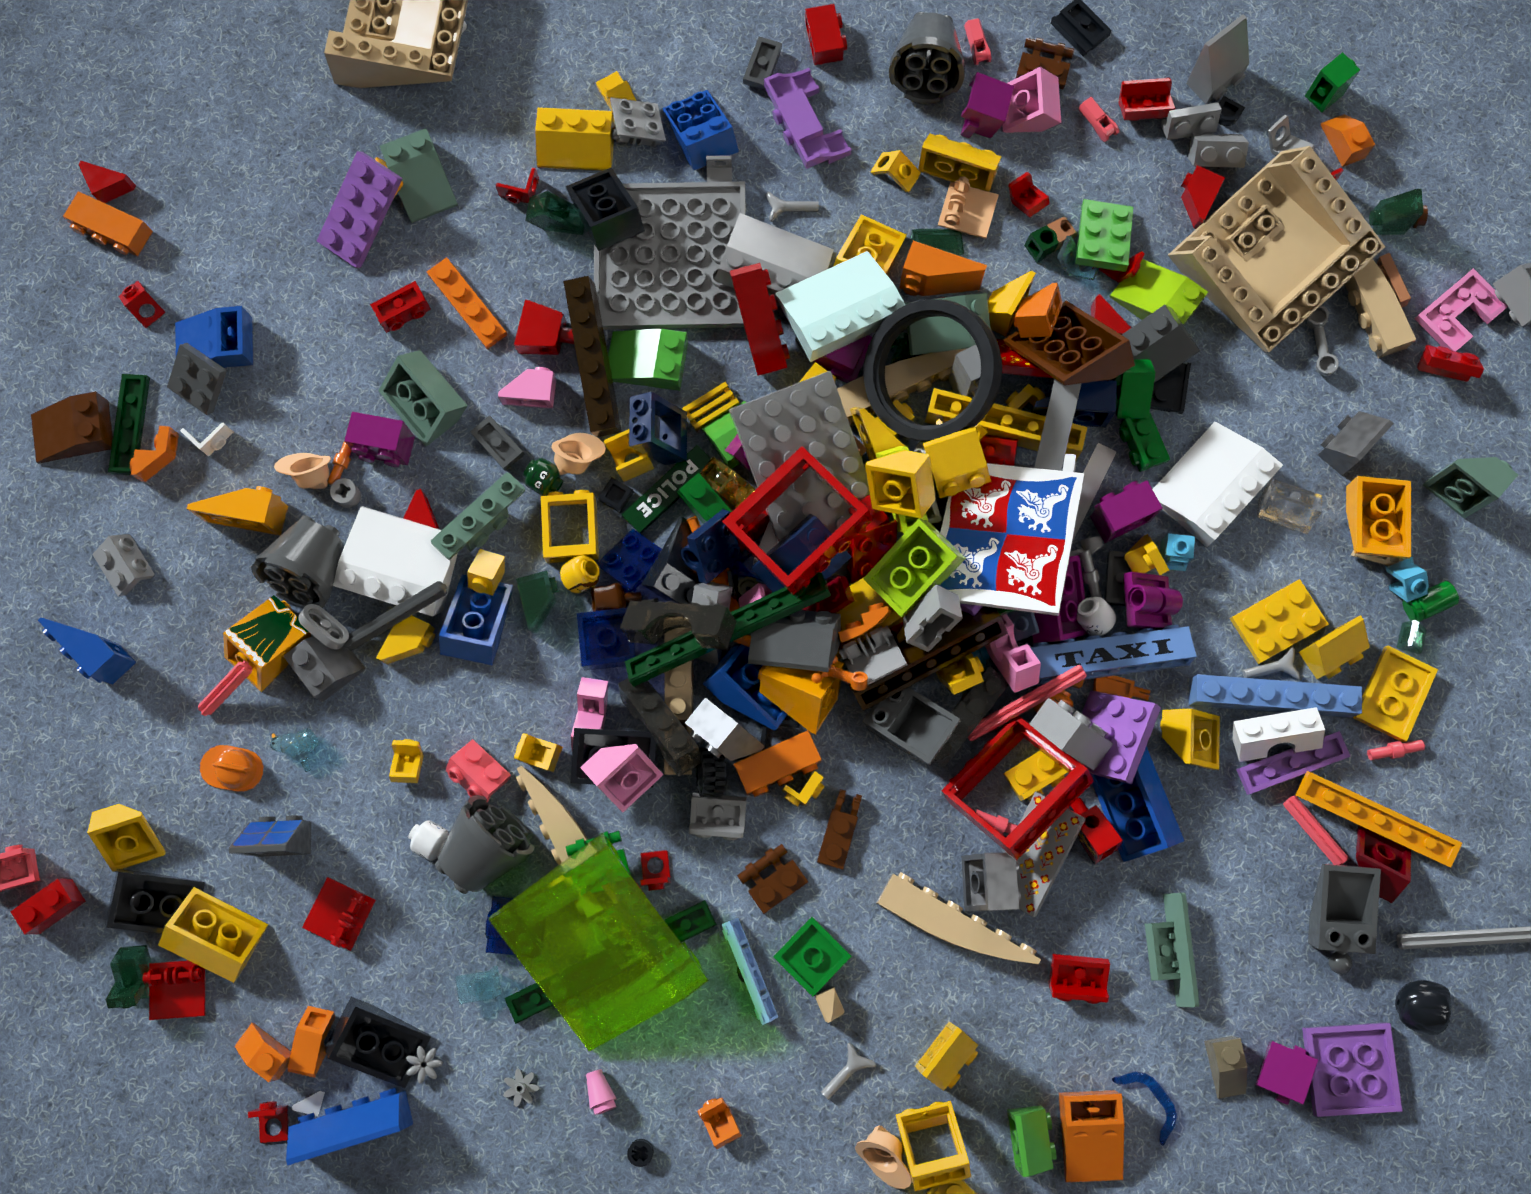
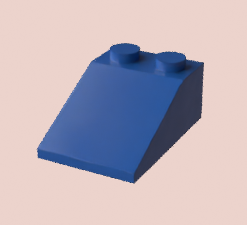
M462 574L439 634L440 655L493 665L500 644L513 585L500 582L493 596L478 593L468 588V577Z
M738 643L728 650L702 684L722 703L775 731L788 714L759 692L761 680H758V674L763 665L748 664L750 647Z

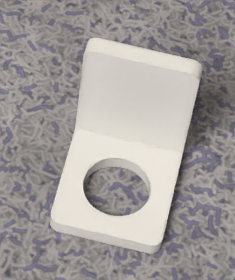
M221 423L200 443L184 428L180 430L207 456L221 449L226 444V439L234 433L228 426Z

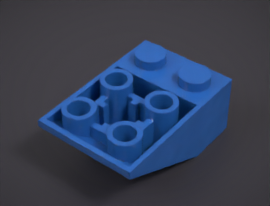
M708 90L697 92L691 97L675 101L669 106L662 108L693 171L707 165L706 156H730L739 152L733 127Z
M243 306L222 307L176 322V355L179 345L188 343L223 368L253 365V327L251 315Z
M40 617L38 619L44 627L42 632L50 640H56L62 646L59 648L60 652L68 659H74L79 665L77 670L87 679L92 677L99 683L103 681L113 685L136 663L118 643Z

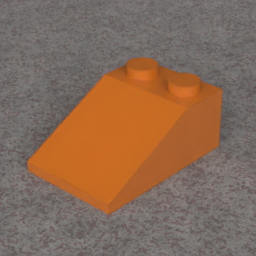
M913 241L903 266L899 288L912 296H930L980 290L987 265Z

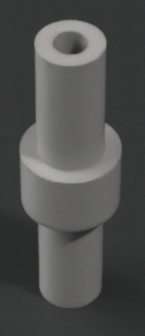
M1082 550L1079 552L1084 569V572H1082L1084 583L1088 584L1091 597L1102 598L1098 583L1100 580L1098 569L1094 568L1090 550Z

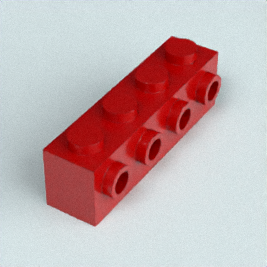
M756 263L730 270L757 376L787 368L786 359H790L787 344H781L779 337L784 332L781 320H775L773 311L778 309L774 294L769 295L767 285H771L768 269L762 270L761 264Z

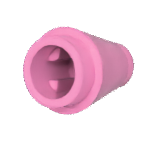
M602 1069L586 1074L590 1109H593L594 1114L599 1115L616 1108L615 1100L617 1098L606 1080Z

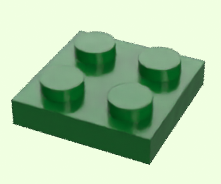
M811 917L773 957L813 997L852 956Z

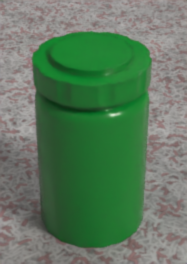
M1443 581L1428 588V594L1409 602L1404 600L1402 603L1403 609L1413 623H1419L1459 603V595L1449 581Z

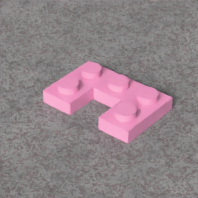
M1473 268L1422 311L1415 320L1441 347H1446L1456 352L1473 337L1456 319L1460 313L1467 307H1470L1486 324H1489L1508 305L1506 302L1502 303L1497 298L1495 289Z

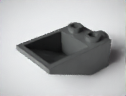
M907 687L870 707L871 710L862 722L870 732L890 745L931 765L961 719L910 687Z
M1322 864L1309 917L1308 944L1320 950L1335 951L1329 957V966L1337 974H1346L1352 968V960L1347 952L1376 954L1381 869ZM1331 933L1337 936L1336 940H1330Z

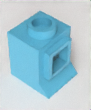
M1168 533L1161 540L1160 554L1169 570L1186 571L1187 564L1194 558L1195 536Z
M1413 557L1386 567V571L1400 580L1389 585L1390 591L1406 602L1428 594L1427 571L1415 565Z

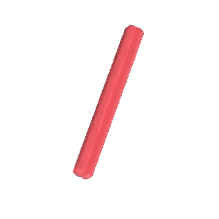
M1077 665L970 725L964 730L967 738L970 741H974L1085 679L1087 676L1085 670L1081 665Z

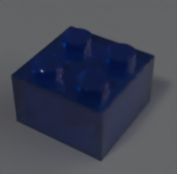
M630 607L577 613L581 666L585 671L626 666L625 661L637 656L633 613Z

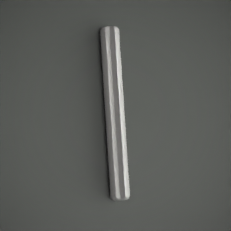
M1531 927L1398 934L1396 940L1399 949L1531 942Z

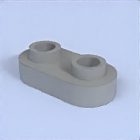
M308 604L299 614L300 624L326 647L340 649L349 639L347 629L322 607Z

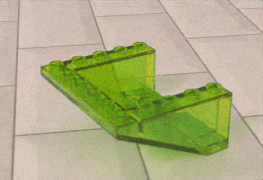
M603 832L489 917L490 923L589 1052L682 1001L709 981L701 962L685 941L683 943L680 942L624 867L620 854Z

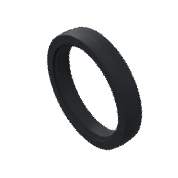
M926 299L909 303L889 315L874 333L864 361L865 390L871 407L880 420L894 432L907 438L928 442L974 427L987 415L1000 389L1002 358L998 342L985 321L959 303L942 299ZM928 317H948L961 324L971 334L977 345L981 360L979 385L971 402L959 415L942 424L920 425L903 416L889 397L885 383L887 356L896 338L911 324Z

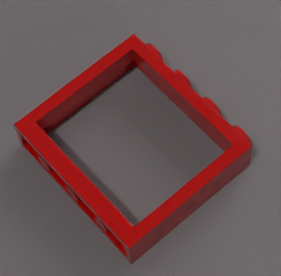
M801 446L722 522L774 577L794 595L803 586L806 588L810 584V579L817 572H823L837 553L844 552L858 533H864L866 531L865 527L871 523L873 517L864 504ZM808 468H811L856 512L788 576L743 530Z
M1017 716L1007 725L1005 724L992 740L986 742L983 749L973 759H970L964 768L954 778H951L941 791L955 809L1017 861L1094 781L1088 768L1059 749L1029 725L1028 722ZM1025 738L1068 771L1069 774L1007 837H1004L965 804L962 799Z

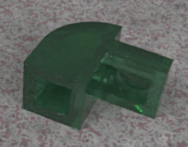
M147 945L119 947L110 963L115 984L105 999L108 1009H126L137 1006L140 999L149 997L148 983H143V973L149 971V963H152Z

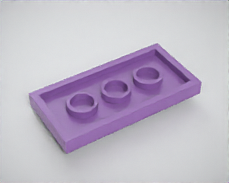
M357 151L317 242L355 268H361L403 178L364 152Z

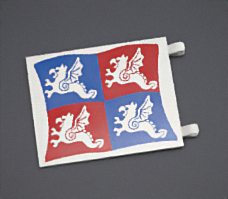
M1065 454L1063 471L987 463L991 482L981 487L958 492L956 495L949 496L940 533L966 559L939 586L957 594L959 602L963 604L1059 616L1084 481V473L1075 472L1076 455Z

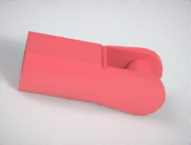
M980 19L968 20L964 28L974 65H978L979 62L985 60L991 62V52ZM983 48V51L977 52V49Z
M1093 97L1082 102L1079 106V111L1092 125L1103 142L1108 141L1109 136L1112 134L1117 135L1119 133L1118 125L1102 110Z

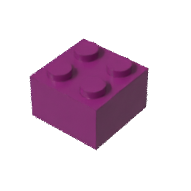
M352 412L344 442L352 449V452L359 456L358 459L374 463V460L384 461L385 465L399 467L400 464L408 466L415 436L404 421Z
M1147 480L1140 484L1134 481L1123 488L1124 491L1117 495L1114 492L1100 498V503L1094 506L1095 510L1090 515V518L1104 543L1151 522L1163 509Z

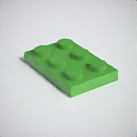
M1083 199L1075 264L1126 272L1129 265L1133 207Z

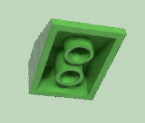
M667 329L613 331L608 356L613 382L680 391L688 348L687 333Z

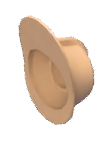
M587 433L568 435L553 442L551 447L555 452L554 463L559 470V475L567 473L582 474L590 463L605 454L606 450L604 442Z
M297 453L281 458L275 463L274 468L279 473L290 475L299 488L325 489L328 486L327 479L330 474L328 463L331 458L311 453Z
M876 1126L866 1140L857 1142L855 1146L856 1153L868 1164L875 1175L887 1185L897 1189L908 1188L912 1178L908 1168L902 1162V1142L883 1126Z

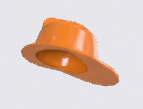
M218 745L210 748L204 754L200 762V773L202 779L213 787L245 792L253 789L260 782L263 776V763L261 758L253 751L228 745Z

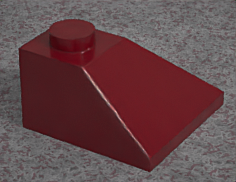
M1358 825L1356 847L1358 867L1381 869L1379 898L1393 903L1411 882V849Z

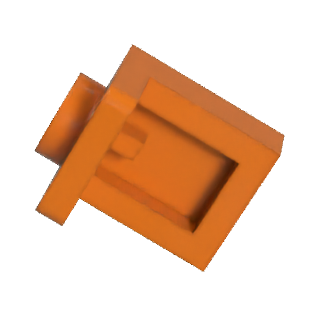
M723 1098L711 1099L704 1103L703 1107L697 1111L716 1149L742 1136L734 1116Z

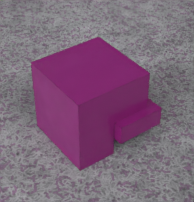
M977 72L970 81L969 86L972 89L968 105L961 114V117L965 118L961 136L970 138L976 133L992 138L1005 123L1014 86Z
M867 335L814 360L813 365L816 362L827 371H831L836 379L849 383L857 379L864 364L872 337Z
M1271 1041L1269 1042L1255 1085L1277 1094L1275 1100L1286 1105L1289 1104L1290 1100L1304 1104L1318 1059L1306 1055L1307 1050L1296 1045L1291 1049Z

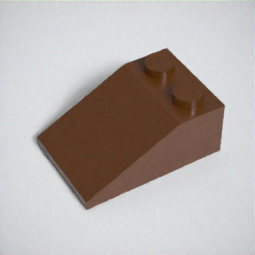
M96 391L69 396L31 414L35 457L38 464L111 450L113 434L109 401Z

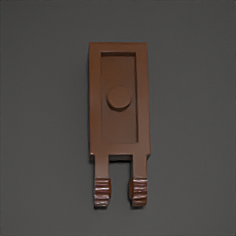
M842 789L839 791L835 808L831 811L817 859L818 863L841 870L844 868L862 799V795L856 794L852 802L851 814L840 812L846 797V790Z

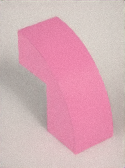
M581 678L577 692L578 712L571 733L572 750L574 728L604 729L608 681Z

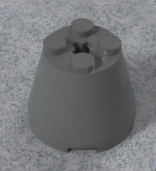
M918 12L908 24L891 57L889 66L890 82L904 93L905 98L918 103L941 102V98L953 92L957 93L963 84L965 75L963 54L953 19L949 15Z
M303 515L256 558L251 566L252 573L259 583L266 581L271 588L277 591L276 596L293 605L304 608L308 604H315L323 608L330 598L338 562L344 549L343 542L338 537L340 532L331 525L323 526L309 516Z
M480 795L471 796L462 806L438 855V861L435 863L436 869L442 874L447 875L454 882L455 888L463 894H467L469 891H481L524 862L534 851L535 847L529 844L527 836L530 834L529 831L513 813L502 805L497 808L487 803L486 797Z

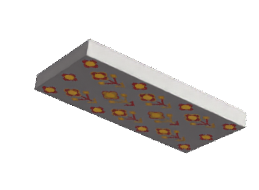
M1035 791L1020 823L1046 797L1045 795ZM1068 808L1017 860L1019 864L1017 883L1021 893L1020 910L1032 917L1037 916L1086 820L1085 817Z

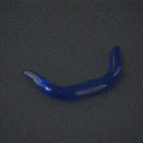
M1135 1071L1113 1077L1112 1081L1116 1084L1143 1083L1163 1106L1166 1112V1121L1160 1131L1159 1140L1160 1144L1164 1146L1176 1125L1177 1119L1175 1105L1152 1076L1144 1072Z

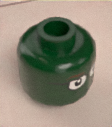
M545 458L531 460L523 473L525 485L541 496H548L549 492L559 491L564 481L560 478L561 475H559L557 466Z

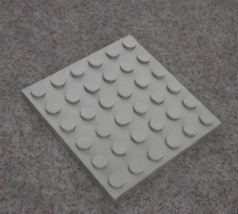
M745 181L623 184L639 209L645 232L600 251L594 245V283L603 330L744 327L734 288L714 280L739 213L746 215Z

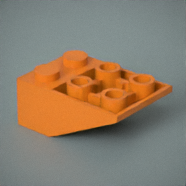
M1115 1090L1058 1093L1065 1182L1123 1180L1124 1114L1122 1094Z

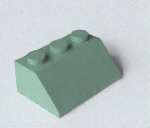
M421 350L397 356L378 390L424 446H428L456 424L468 406Z
M1497 457L1457 459L1425 481L1423 486L1465 519L1497 500L1518 474L1512 470L1510 464Z

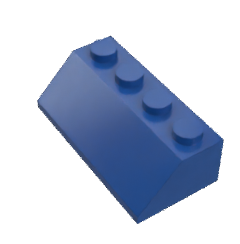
M1147 746L1132 784L1091 774L1094 781L1092 784L1104 815L1123 840L1118 849L1123 862L1172 847L1185 841Z
M396 1088L380 1092L379 1099L370 1101L369 1096L353 1100V1106L342 1109L340 1104L324 1109L325 1115L315 1118V1114L310 1113L298 1117V1123L288 1128L287 1166L390 1135L413 1125L406 1090L397 1093Z

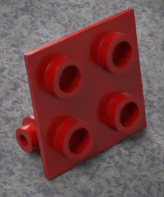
M896 520L868 529L862 534L858 533L851 540V544L848 547V553L851 555V558L849 559L847 570L850 572L852 583L865 577L894 546L897 535Z
M327 877L302 928L331 941L330 944L336 947H343L351 951L376 899Z
M189 960L149 963V971L143 973V983H148L149 1020L205 1016V968Z

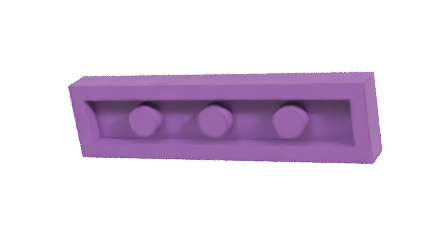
M1340 731L1324 736L1323 747L1320 749L1295 753L1292 748L1236 770L1248 795L1305 774L1306 771L1311 772L1351 756Z

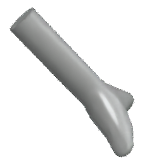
M770 192L766 194L767 200L772 207L769 215L770 222H773L781 213L786 211L818 212L819 201H784Z
M1293 646L1276 662L1242 671L1244 678H1256L1281 671L1297 680L1300 679L1299 672L1293 666L1295 658Z
M851 1043L847 1044L848 1060L846 1066L821 1091L828 1100L853 1073L864 1068L877 1067L874 1061L858 1056L855 1047Z

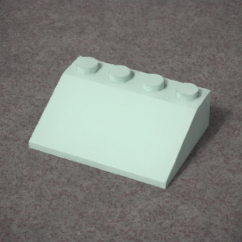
M868 251L775 293V297L810 362L876 332L889 315L905 306L894 283Z

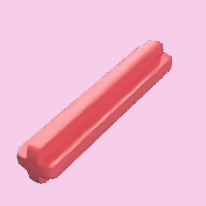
M238 662L198 705V710L201 711L203 716L211 715L251 674L252 667L249 665V662Z
M1291 796L1283 803L1287 811L1334 865H1342L1348 860L1347 854L1297 796Z

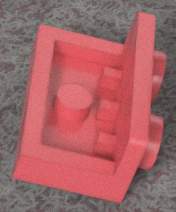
M473 739L450 757L446 767V772L450 779L455 783H459L467 790L470 797L474 795L484 796L487 799V803L490 796L511 777V774Z
M20 844L6 847L5 852L0 854V892L40 881L35 849L23 848V845Z

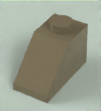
M1227 1036L1204 1041L1217 1098L1246 1094L1247 1063L1241 1038Z

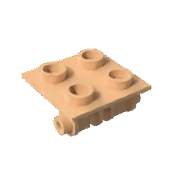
M959 177L955 183L950 182L937 226L986 239L999 194L970 187L968 178Z

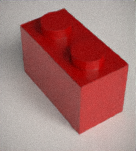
M829 4L805 9V25L814 65L842 61L844 50H847V40L845 35H841L840 29L843 27L842 17L840 13H836L835 5Z
M57 878L10 912L24 935L41 934L86 901L72 879Z

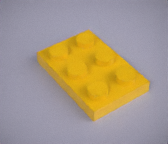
M1300 579L1230 618L1258 664L1329 625Z
M1385 646L1362 695V714L1354 716L1353 719L1402 743L1406 742L1438 669L1393 647Z

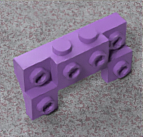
M810 68L789 74L776 73L764 79V87L775 107V110L772 111L774 120L777 125H782L786 144L788 146L792 145L795 153L798 152L806 169L826 160L830 164L851 155V148L848 147L843 138L841 129L823 135V128L807 99L818 94L820 89L811 76Z

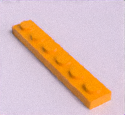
M1306 771L1295 795L1450 868L1462 846V842L1309 771Z

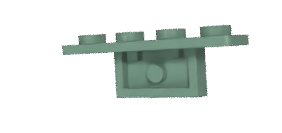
M506 472L431 539V544L448 560L455 556L464 546L470 552L476 547H482L495 529L498 531L506 525L507 518L509 517L507 508L525 492V487L510 473Z
M1184 892L1164 894L1166 922L1145 924L1151 981L1173 979L1177 1007H1199V992L1186 894Z

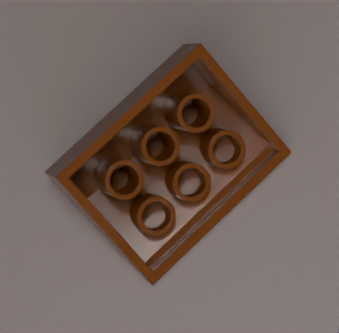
M1067 300L1062 304L1051 336L1020 338L1018 330L1003 339L1004 344L1064 386L1114 379L1135 366L1129 339Z

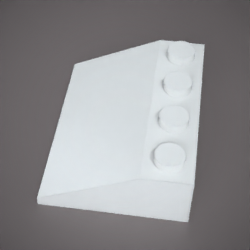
M1214 422L1152 490L1163 510L1195 536L1204 546L1208 547L1276 474L1283 464L1263 447Z
M362 506L340 556L333 586L398 605L433 583L441 581L447 586V594L418 611L435 616L444 610L457 554L448 560L431 544V539L441 531L440 529Z

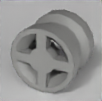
M340 478L331 485L330 495L341 507L352 508L359 503L361 492L350 479Z

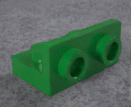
M1149 413V418H1124L1120 424L1119 435L1124 443L1127 442L1130 449V461L1133 466L1137 465L1139 472L1169 462L1170 457L1151 413Z

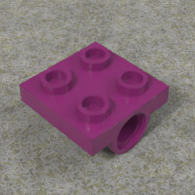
M1138 572L1124 573L1127 627L1163 630V628L1172 625L1171 616L1181 610L1183 598L1178 590L1169 588L1168 576Z

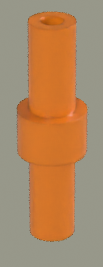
M345 442L340 452L336 453L332 462L334 466L327 480L329 485L340 479L343 470L348 468L351 461L349 456L352 449Z

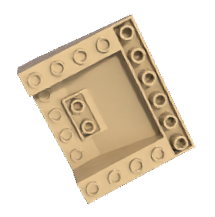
M350 0L343 33L329 30L324 51L334 84L369 88L452 81L468 0Z
M1306 146L1281 151L1172 250L1168 256L1184 276L1208 291L1206 297L1264 352H1270L1383 250L1385 245L1312 147Z

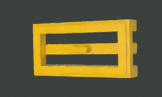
M724 382L682 409L687 412V419L697 432L701 427L737 406L739 401L734 397L727 383ZM722 392H725V394L721 395V396L718 397L717 399H715V400H713L712 402L708 403V404L705 405L704 407L700 408L699 410L695 411V412L692 413V414L690 413L691 411H693V410H695L696 408L700 407L701 405H703L704 403H706V402H708L709 400L713 399V398L716 397L717 395L721 394ZM727 399H730L731 402L722 406L721 408L714 411L705 418L701 419L700 421H695V419H697L701 415L710 411L711 409L718 406Z

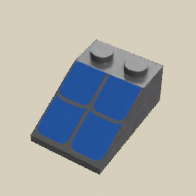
M302 815L286 816V821H276V817H259L258 822H249L229 847V854L254 857L311 854V821L303 820Z

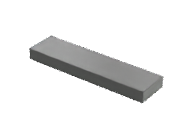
M1054 379L1034 468L1062 470L1081 383L1064 386Z

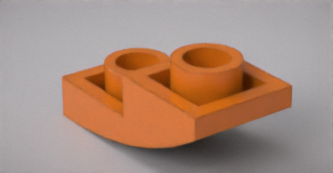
M883 602L868 606L869 612L861 614L864 625L861 624L860 620L845 624L846 630L838 632L841 643L856 639L872 631L882 624L894 610L891 606L884 607Z

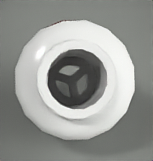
M1090 597L1084 599L1079 604L1077 621L1089 635L1101 636L1113 628L1116 622V614L1103 598Z
M430 820L423 822L421 825L416 824L408 836L411 839L410 849L424 859L433 861L438 858L449 832Z

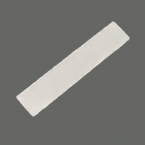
M1100 443L1097 444L1083 472L1084 481L1073 540L1116 454L1115 450Z

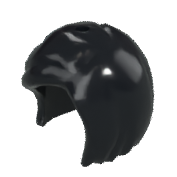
M1418 980L1406 984L1397 993L1395 1007L1400 1021L1406 1027L1426 1035H1438L1447 1028L1451 1017V997L1446 986L1428 980Z

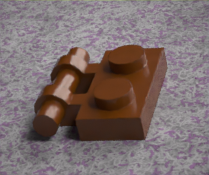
M1038 37L1036 40L1026 38L1024 48L1032 49L1033 53L1022 52L1016 78L1042 67L1058 77L1059 89L1064 90L1071 63L1063 62L1061 59L1062 57L1072 59L1074 49L1065 47V44L1059 42L1058 45L1043 42L1044 39ZM1040 52L1055 55L1054 59L1039 56Z
M782 844L775 849L770 848L767 850L765 856L754 864L751 862L745 866L746 869L737 875L742 884H745L750 879H753L757 884L748 892L763 914L808 883L793 859L785 865L782 864L780 858L788 853ZM773 864L777 871L763 880L759 873Z

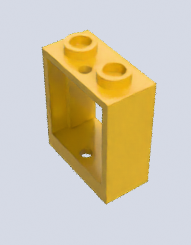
M576 490L574 494H563V492L555 491L549 492L548 496H541L543 558L547 563L567 562L580 555L588 556L593 560H599L597 503L594 493H590L588 490ZM587 504L589 544L552 546L550 506Z
M951 1101L944 1103L935 1102L928 1107L911 1108L896 1114L898 1130L915 1191L971 1178L970 1163ZM948 1123L957 1155L916 1165L908 1133Z

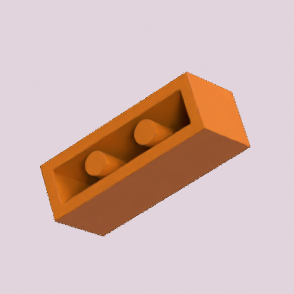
M79 191L63 215L71 224L70 229L83 236L85 233L92 235L91 238L102 245L112 244L116 251L124 255L131 253L139 256L153 232L144 221Z
M807 730L734 763V767L747 796L753 794L755 798L769 791L768 786L778 783L779 786L793 781L792 775L801 771L804 775H807L819 769L817 764L821 763L822 759Z

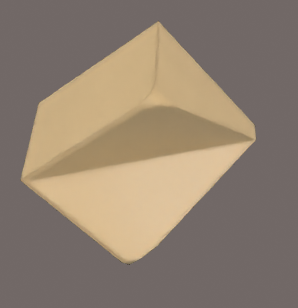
M835 987L816 995L815 999L825 1022L829 1023L844 1014V1009Z

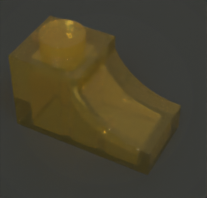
M712 457L700 472L713 490L736 508L756 490L739 474L715 457Z

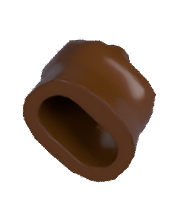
M619 583L591 588V604L594 614H621L626 610L627 603L642 601L641 592L625 593L623 586Z

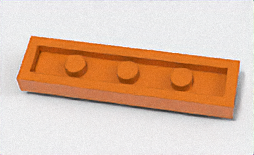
M447 257L427 271L428 276L487 350L508 335Z

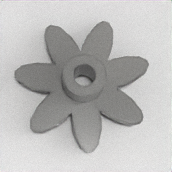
M418 1046V1057H406L407 1061L414 1065L406 1074L410 1076L418 1073L417 1079L419 1084L423 1083L426 1074L432 1079L437 1078L433 1068L441 1066L443 1062L436 1059L432 1060L436 1054V1048H432L425 1054L424 1049ZM426 1062L427 1065L422 1066L421 1063Z
M516 1069L515 1079L508 1077L504 1079L505 1083L512 1088L505 1091L503 1096H514L515 1107L520 1104L522 1097L529 1104L533 1102L529 1092H535L540 1089L538 1085L529 1084L534 1077V1073L531 1072L523 1078L521 1070Z

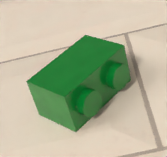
M1342 52L1320 70L1305 97L1323 113L1345 94L1360 69L1352 59Z
M1151 359L1134 360L1135 366L1113 379V381H1117L1115 412L1117 419L1127 417L1149 418L1156 373Z
M697 473L676 492L703 524L722 509L731 511L700 473Z

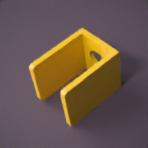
M629 429L604 440L623 482L654 469L647 454H642L629 447ZM634 453L639 456L625 463L627 455Z

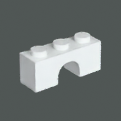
M1316 707L1234 721L1232 740L1239 761L1242 762L1266 758L1269 749L1280 743H1291L1295 753L1320 749L1323 747L1325 728Z

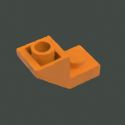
M159 426L158 434L154 438L155 451L135 449L134 457L130 461L131 475L140 481L146 482L172 462L176 457L179 434L170 426Z
M312 1006L307 1007L295 1031L287 1068L288 1072L315 1078L326 1056L324 1040L335 1020L334 1011Z

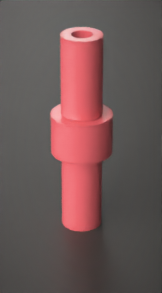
M1422 740L1406 743L1401 741L1391 742L1385 747L1367 750V756L1369 760L1386 757L1391 759L1401 758L1407 753L1425 750V745Z
M978 809L976 810L978 815L1001 834H1004V832L1010 834L1017 827V825L1008 822L1009 819L1000 815L995 817Z

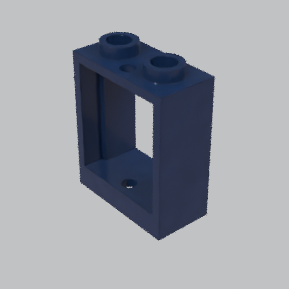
M652 391L631 396L629 447L642 454H647L648 457L663 465L687 461V412ZM655 415L660 417V440L655 438Z

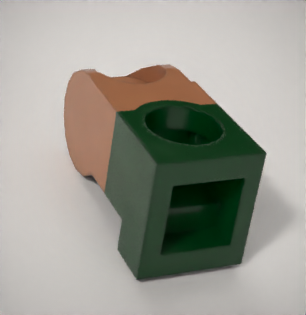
M1062 217L1030 233L1024 246L1035 262L1038 263L1045 259L1047 255L1070 243L1076 238L1078 233L1068 219Z

